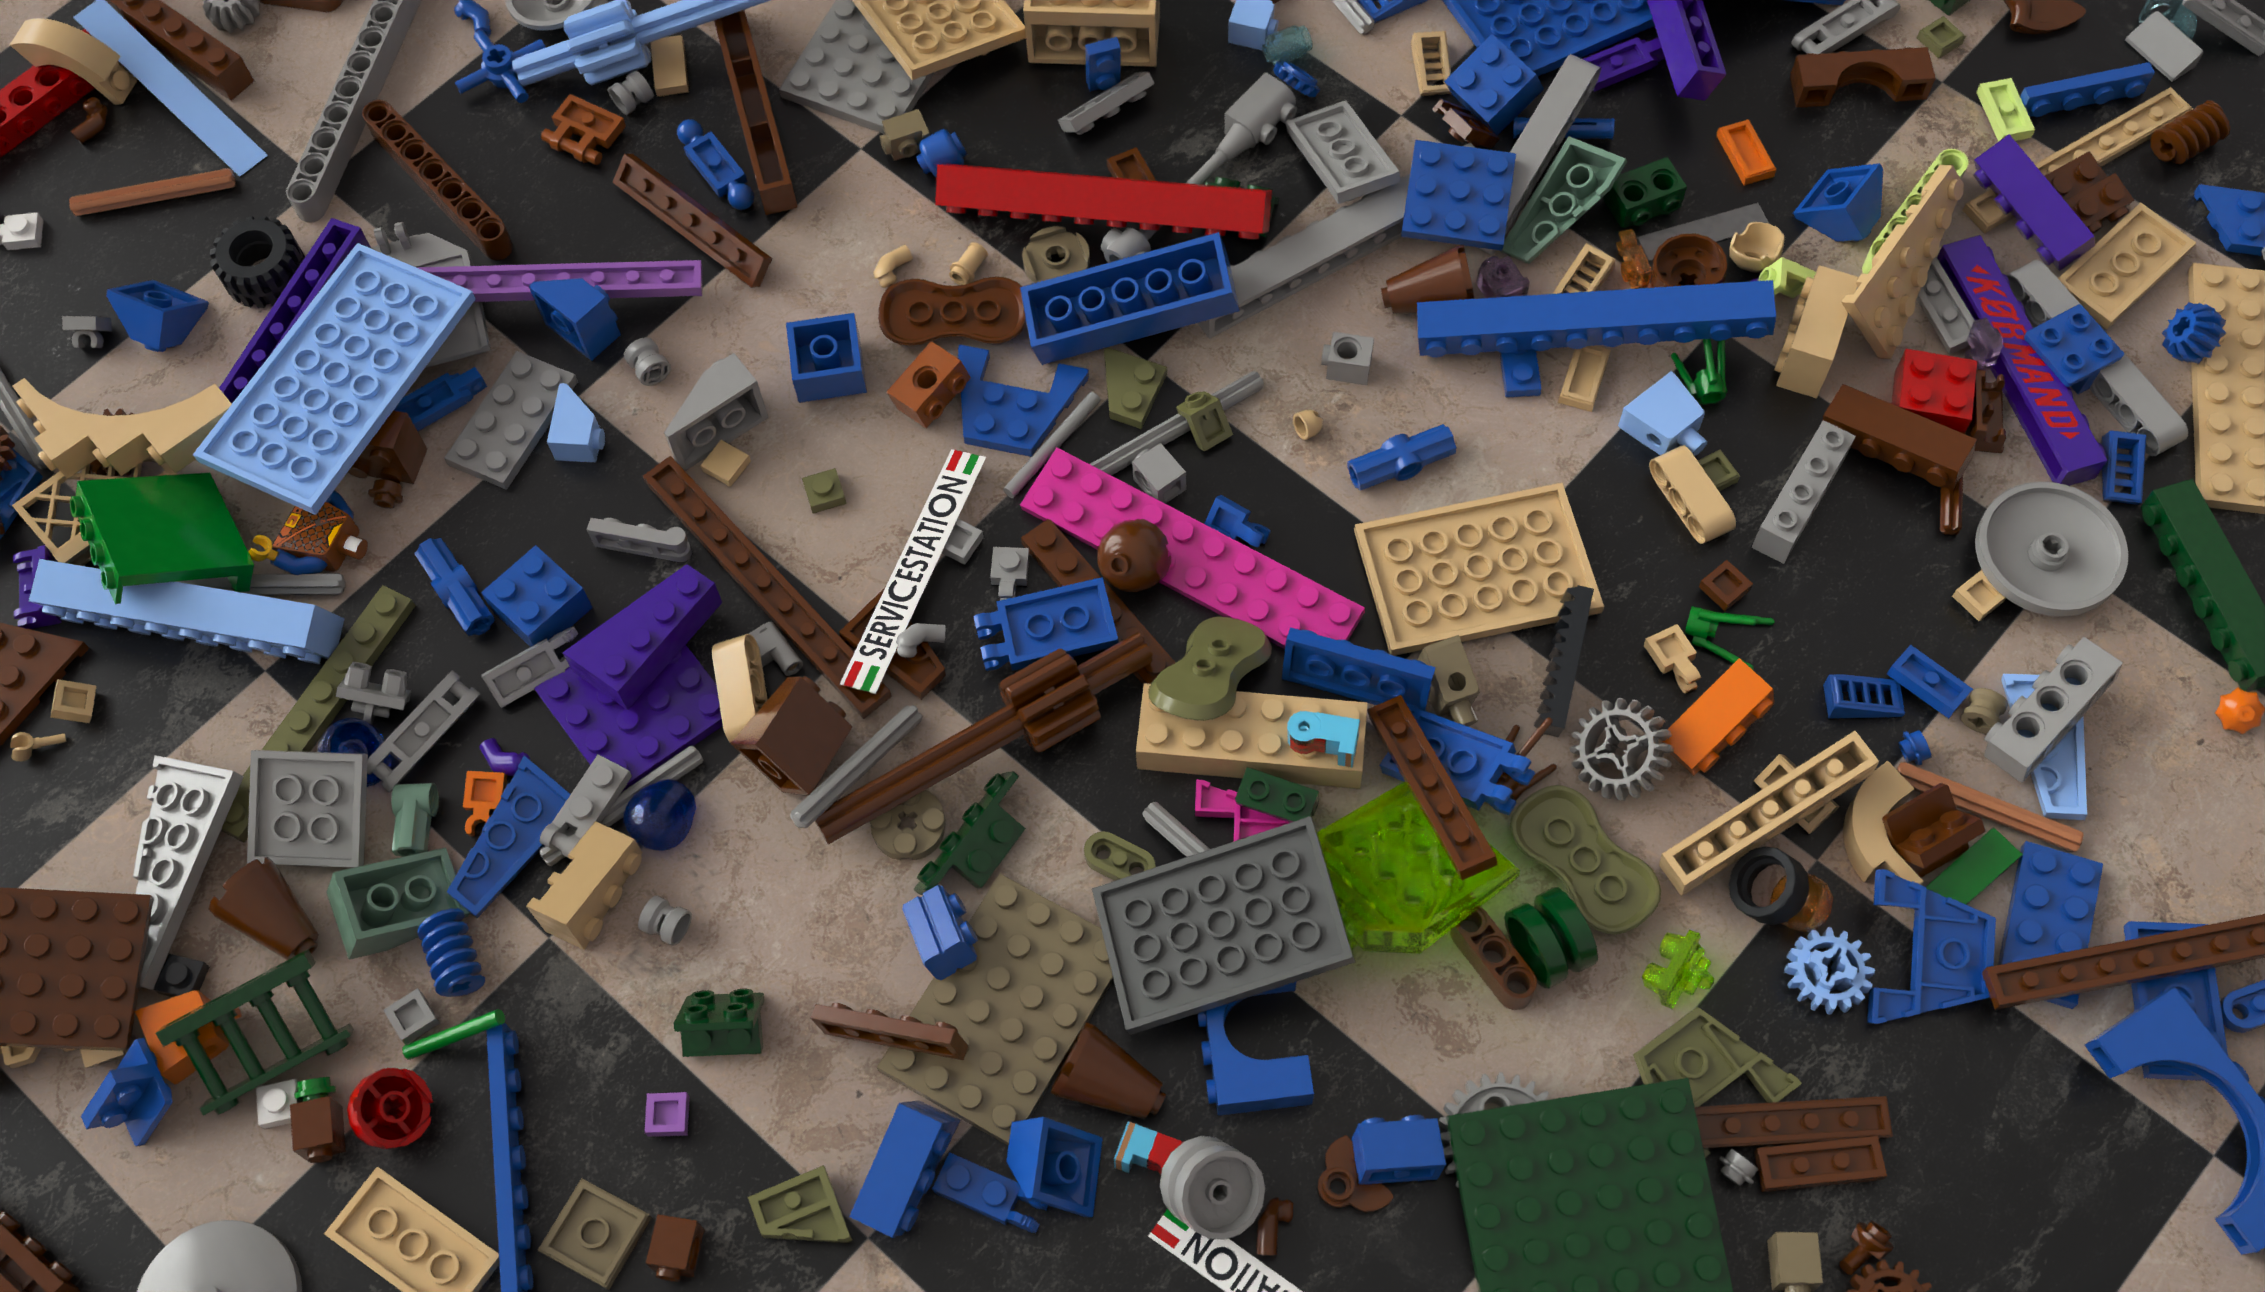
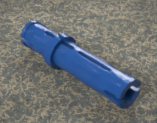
M1514 117L1513 139L1519 138L1530 118ZM1576 118L1564 138L1569 136L1575 139L1613 140L1615 120L1614 118Z

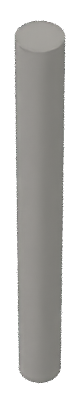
M1090 392L1003 488L1006 495L1014 498L1051 457L1056 447L1059 448L1101 401L1097 394Z

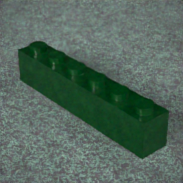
M2193 479L2152 490L2140 507L2143 519L2153 529L2159 540V547L2162 553L2169 558L2176 571L2179 584L2185 587L2189 594L2195 613L2199 618H2202L2209 630L2212 644L2216 649L2220 650L2228 665L2231 678L2246 692L2265 687V605Z

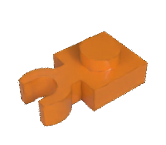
M467 771L463 808L465 810H473V814L465 823V831L469 836L475 835L477 824L481 822L486 823L488 818L492 816V812L496 809L507 785L508 776L505 773Z

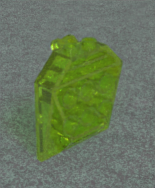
M1406 782L1397 785L1317 832L1352 950L1358 945L1364 951L1421 954L1520 875V870L1489 843L1496 855L1498 865L1465 880H1461ZM1445 875H1450V876H1453V877L1447 878V877H1443V876H1445ZM1383 877H1390V878H1392V879H1382V878H1383ZM1415 901V902H1419V903H1418V904H1410V903H1408V902Z

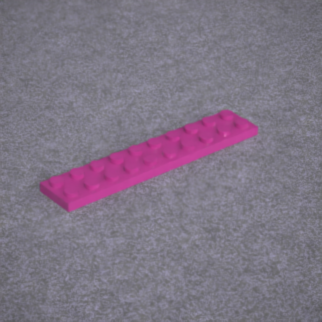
M1057 447L1020 504L1023 511L1042 521L1050 519L1059 530L1095 549H1098L1101 538L1119 522L1145 519L1155 524L1166 536L1169 543L1166 545L1168 557L1171 555V565L1167 575L1159 583L1223 617L1239 619L1257 626L1264 632L1270 642L1285 649L1290 627L1298 630H1310L1317 635L1335 640L1348 641L1365 613L1363 606Z

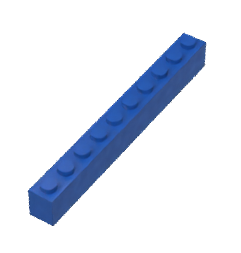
M1773 280L1417 302L1420 356L1442 357L1445 354L1463 353L1465 355H1477L1480 352L1495 351L1511 353L1515 350L1529 349L1546 351L1551 348L1563 347L1581 349L1586 346L1597 345L1617 347L1621 344L1631 343L1652 345L1664 341L1687 343L1698 339L1722 341L1732 337L1758 339L1766 335H1774L1776 308Z

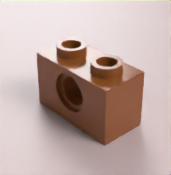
M931 341L887 390V394L899 411L927 429L934 420L941 416L944 408L956 394L963 391L971 377L960 359Z

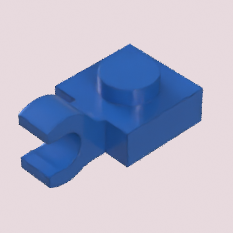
M1222 495L1215 498L1204 523L1236 541L1241 538L1257 548L1261 543L1265 544L1271 530L1265 526L1247 521L1251 513L1250 510Z

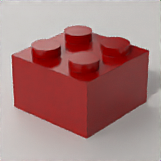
M1906 348L1895 370L1892 404L1964 434L1972 421L1977 360Z

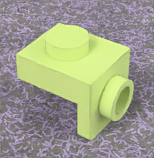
M1781 257L1760 273L1758 281L1773 280L1774 296L1781 293L1790 298H1795L1801 294L1806 278H1814L1816 272Z

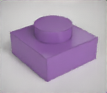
M687 1092L647 1094L645 1134L648 1137L688 1135L690 1096Z

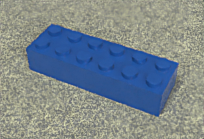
M1219 232L1020 287L1031 348L1042 365L1240 311L1227 250Z

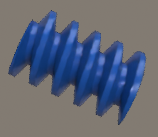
M459 908L442 910L431 915L419 925L417 930L419 939L422 940L423 952L427 954L425 957L427 965L431 967L430 974L435 981L436 993L446 997L470 994L480 989L485 983V977L477 975L482 970L481 964L476 961L472 962L476 959L477 952L475 949L469 948L473 944L471 936L465 935L469 928L467 923L460 922L465 916L464 912Z

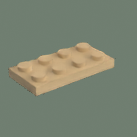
M2140 202L2058 279L2095 321L2105 329H2108L2190 253L2196 242Z
M378 1166L324 1233V1235L402 1292H479L499 1266V1254Z

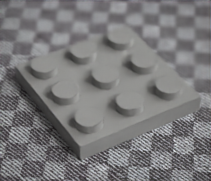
M251 750L247 863L258 859L263 864L264 857H269L276 865L352 868L363 866L368 754Z

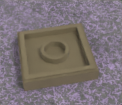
M581 1178L538 1251L605 1289L610 1290L652 1217L648 1213Z

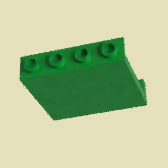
M210 472L77 481L76 496H71L70 498L71 514L74 518L78 517L80 521L82 540L89 542L92 563L99 566L102 586L104 590L109 589L115 604L121 603L123 586L228 577L235 592H248L250 590L254 570L253 560Z

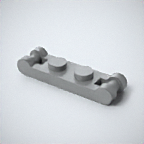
M1850 0L1801 30L1793 38L1791 44L1798 51L1803 50L1806 54L1832 53L1883 20L1893 18L1900 10L1901 5L1896 0ZM1816 38L1821 41L1818 45L1813 42Z
M453 670L368 758L367 774H375L383 781L381 785L389 792L393 790L394 785L401 782L407 773L480 697L481 694L473 687L469 689L460 682L461 677ZM449 691L459 699L454 706L443 698ZM389 754L401 762L394 770L383 762Z

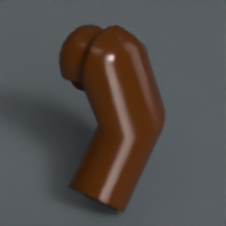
M1279 1197L1268 1202L1258 1220L1257 1254L1277 1255L1278 1221L1290 1222L1293 1219V1202L1291 1200H1279Z

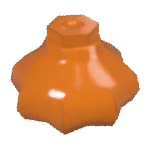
M2237 687L2231 693L2220 696V705L2214 714L2221 720L2223 729L2235 730L2243 735L2251 728L2260 726L2265 707L2259 701L2257 692H2246Z

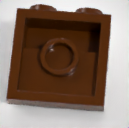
M2090 151L2045 175L2047 180L2092 234L2103 227L2101 224L2103 221L2108 219L2110 223H2114L2128 214L2130 211L2127 206L2134 201L2117 174L2114 173L2107 177Z

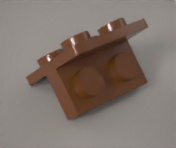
M1944 783L1937 784L1884 815L1882 818L1892 847L1920 878L1969 849L1968 842L1986 832L1982 818L1956 809L1949 786Z

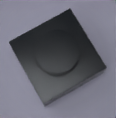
M168 954L153 990L158 994L169 997H176L196 990L200 991L210 967L202 961Z

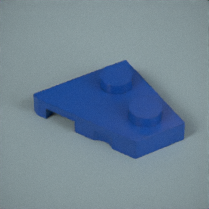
M2199 184L2194 192V197L2197 201L2203 200L2209 211L2206 218L2212 228L2219 233V240L2225 250L2261 256V250L2265 247V193Z

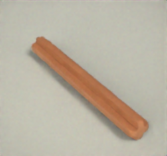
M227 168L73 196L69 199V206L75 216L234 188L236 186V179L232 170Z
M1901 762L1896 769L1914 790L1924 793L1937 784L1944 783L1949 786L1956 807L2070 852H2077L2082 844V831L1906 762Z

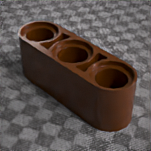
M1474 903L1461 905L1455 911L1450 927V936L1453 942L1502 1005L1511 1010L1525 1008L1531 1002L1537 986V978L1534 972L1480 905ZM1464 920L1472 921L1477 925L1478 930L1468 932L1459 923ZM1495 951L1501 955L1502 961L1498 963L1490 962L1484 957L1483 953ZM1511 981L1520 982L1525 986L1527 992L1523 994L1514 993L1509 989L1507 983Z

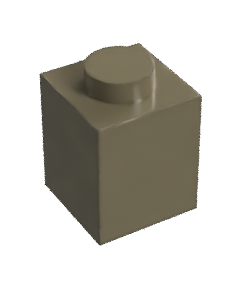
M1775 1232L1767 1240L1772 1291L1811 1292L1823 1284L1818 1233Z

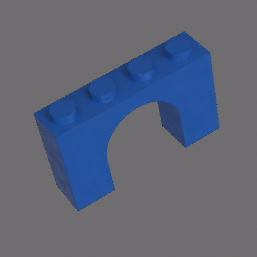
M1296 982L1256 995L1296 991ZM1244 999L1197 1013L1199 1027L1207 1028L1208 1041L1201 1042L1204 1065L1212 1066L1213 1079L1206 1080L1209 1104H1217L1218 1116L1313 1104L1314 1090L1308 1055L1258 1060L1243 1055L1228 1040L1224 1030L1226 1017L1231 1009Z

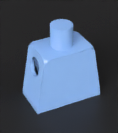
M1672 371L1623 408L1618 426L1659 455L1685 445L1694 456H1697L1708 443L1697 432L1705 415L1704 410Z

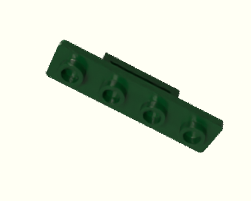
M1014 771L1005 772L1001 775L997 773L987 782L984 787V791L987 793L979 803H973L962 816L964 823L959 830L951 832L943 840L939 847L942 850L941 854L934 862H928L921 869L917 876L919 883L914 888V891L919 895H923L924 892L938 885L951 867L974 887H983L1026 829L998 805L1019 775Z

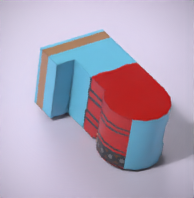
M1297 712L1290 717L1287 723L1288 744L1290 748L1300 754L1317 751L1338 755V765L1353 768L1359 737L1360 719L1318 712Z
M1128 1121L1114 1157V1168L1129 1173L1134 1163L1157 1171L1161 1175L1162 1168L1171 1152L1183 1142Z

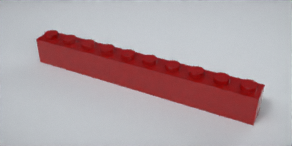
M937 164L935 205L946 206V212L966 213V208L978 209V215L998 216V211H1009L1010 218L1030 219V213L1042 214V221L1062 222V216L1074 217V223L1094 225V219L1107 220L1106 226L1124 228L1127 227V222L1139 223V229L1159 230L1160 225L1172 226V232L1192 233L1193 228H1205V235L1219 232L1220 236H1225L1226 230L1239 231V238L1259 239V233L1269 232L1272 190L959 164Z

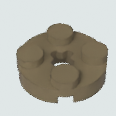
M1060 226L1047 227L1034 233L1030 237V243L1026 246V249L1024 247L1022 252L1025 273L1034 283L1088 269L1090 265L1089 247L1084 237L1077 232L1076 235L1066 232V228ZM1053 254L1065 257L1060 262L1050 261Z
M924 790L869 821L871 833L877 847L888 857L900 860V858L918 860L930 855L941 844L946 825L945 814L940 801L928 790ZM903 817H916L914 820L916 827L913 830L908 827L903 830L898 828L902 824L901 819Z

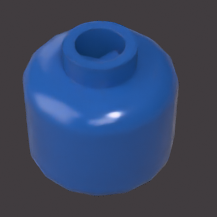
M943 129L920 141L919 149L921 154L916 156L925 174L932 172L937 178V164L964 165L963 157L967 156V153L956 132L950 134L949 131Z

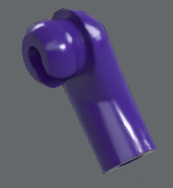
M495 738L487 739L479 746L492 771L505 773L507 776L515 775L524 755L531 760L524 752L518 754L515 752H503Z

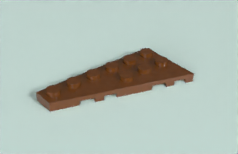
M0 623V746L41 702L40 696L54 681L57 682V679L61 680L67 674L64 669L76 656L82 657L89 647L85 642Z

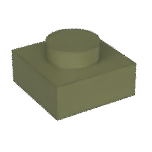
M836 468L802 478L813 514L847 504Z

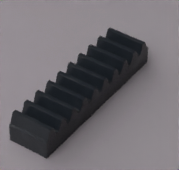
M1580 585L1567 588L1560 601L1563 605L1558 611L1557 616L1560 619L1555 625L1557 633L1552 639L1554 647L1549 653L1551 661L1546 667V671L1549 673L1543 680V685L1546 687L1540 694V699L1543 701L1537 708V712L1540 715L1534 722V726L1538 728L1546 718H1552V724L1544 733L1546 735L1559 737L1565 729L1594 592L1593 588Z

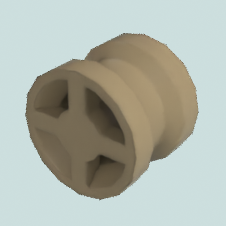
M1973 689L1968 698L1970 706L1964 709L1961 721L1968 728L1987 734L1997 722L2001 723L1999 716L2005 713L2008 701L2000 693L1991 689Z

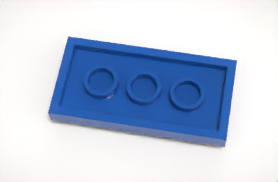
M1290 627L1286 638L1282 679L1374 705L1401 695L1413 714L1416 708L1426 711L1436 667L1426 665L1419 660H1407L1393 656L1383 650H1371L1360 647L1347 640H1335L1317 635L1310 630H1298Z
M2025 841L2020 850L2023 855L2018 860L1998 965L2085 949L2089 945L2103 863ZM2080 994L2044 1001L2073 1009L2078 1005Z
M2128 921L2123 927L2126 941L2209 924ZM2215 968L2131 984L2135 1010L2159 994L2176 987L2180 993L2185 994L2191 999L2196 1007V1015L2206 1027L2211 1028L2217 1033L2223 1043L2222 1049L2228 1055ZM2142 1067L2143 1077L2148 1079L2204 1081L2191 1073L2172 1067Z

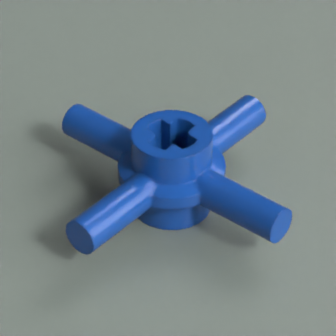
M477 31L474 34V39L484 52L481 69L455 82L459 92L462 94L489 80L498 88H508L518 103L527 101L529 96L518 81L512 61L520 56L546 48L543 41L539 39L512 52L504 45H494L485 31Z

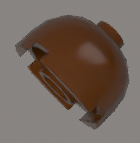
M1145 519L1125 520L1114 525L1101 538L1097 549L1098 566L1102 576L1109 584L1125 592H1139L1155 586L1167 575L1171 565V555L1168 557V549L1166 547L1169 544L1166 536L1155 524Z

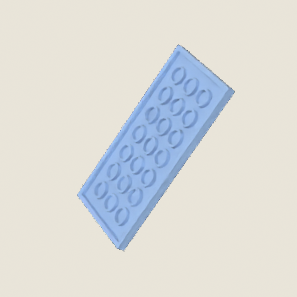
M357 243L193 453V456L201 464L316 515L476 300L473 292Z

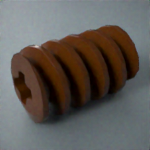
M2207 100L2203 104L2196 106L2193 110H2189L2183 116L2177 117L2173 122H2169L2164 127L2155 130L2150 139L2151 148L2158 159L2164 162L2171 161L2175 164H2183L2188 158L2195 157L2198 152H2203L2209 146L2215 145L2219 140L2225 139L2230 133V124L2220 105L2214 101Z

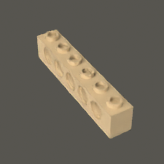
M1853 731L1662 853L1659 866L1678 893L1683 896L1738 861L1750 850L1760 847L1871 776L1879 760L1859 734Z

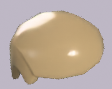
M1751 222L1742 234L1739 235L1735 232L1730 243L1729 256L1739 268L1752 273H1760L1781 258L1785 235L1778 227L1769 223Z

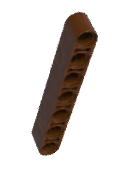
M373 100L365 105L362 110V116L375 141L486 257L491 260H502L508 257L513 250V243L503 221L388 102Z

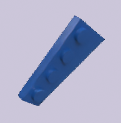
M525 755L519 763L518 770L502 793L501 800L492 816L485 823L476 844L469 851L447 890L448 895L476 918L487 909L539 853L540 848L544 846L539 841L541 833L548 824L553 822L571 795Z

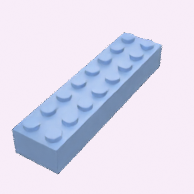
M39 559L29 597V602L43 606L42 613L61 617L62 620L83 624L84 621L93 622L96 626L117 630L119 626L128 628V631L138 634L151 635V632L162 634V637L178 641H184L185 638L196 640V643L218 647L220 643L229 645V648L251 653L252 649L264 651L263 654L286 658V655L298 657L300 661L320 664L321 658L328 659L337 648L344 623V618L313 604L181 582L123 586L121 603L115 604L109 589L104 590L102 586L100 569Z

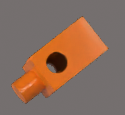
M199 990L191 991L135 1011L150 1051L156 1056L157 1067L161 1075L174 1085L194 1073L196 1068L182 1045L178 1047L174 1041L163 1047L156 1032L162 1026L211 1001ZM239 1007L234 1009L237 1013V1016L234 1017L235 1020L242 1016ZM211 1021L198 1028L200 1035L197 1038L210 1060L228 1048L229 1042L220 1026L215 1027Z

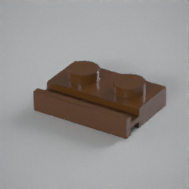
M1440 99L1433 108L1436 113L1444 115L1442 119L1451 126L1448 132L1461 143L1467 141L1468 143L1471 142L1476 148L1482 145L1492 149L1500 139L1481 120L1471 116V111L1467 108Z

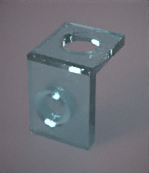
M2147 0L2138 19L2139 22H2144L2152 14L2151 10L2160 5H2168L2170 8L2161 14L2192 40L2196 33L2197 17L2195 14H2192V11L2182 5L2183 0Z

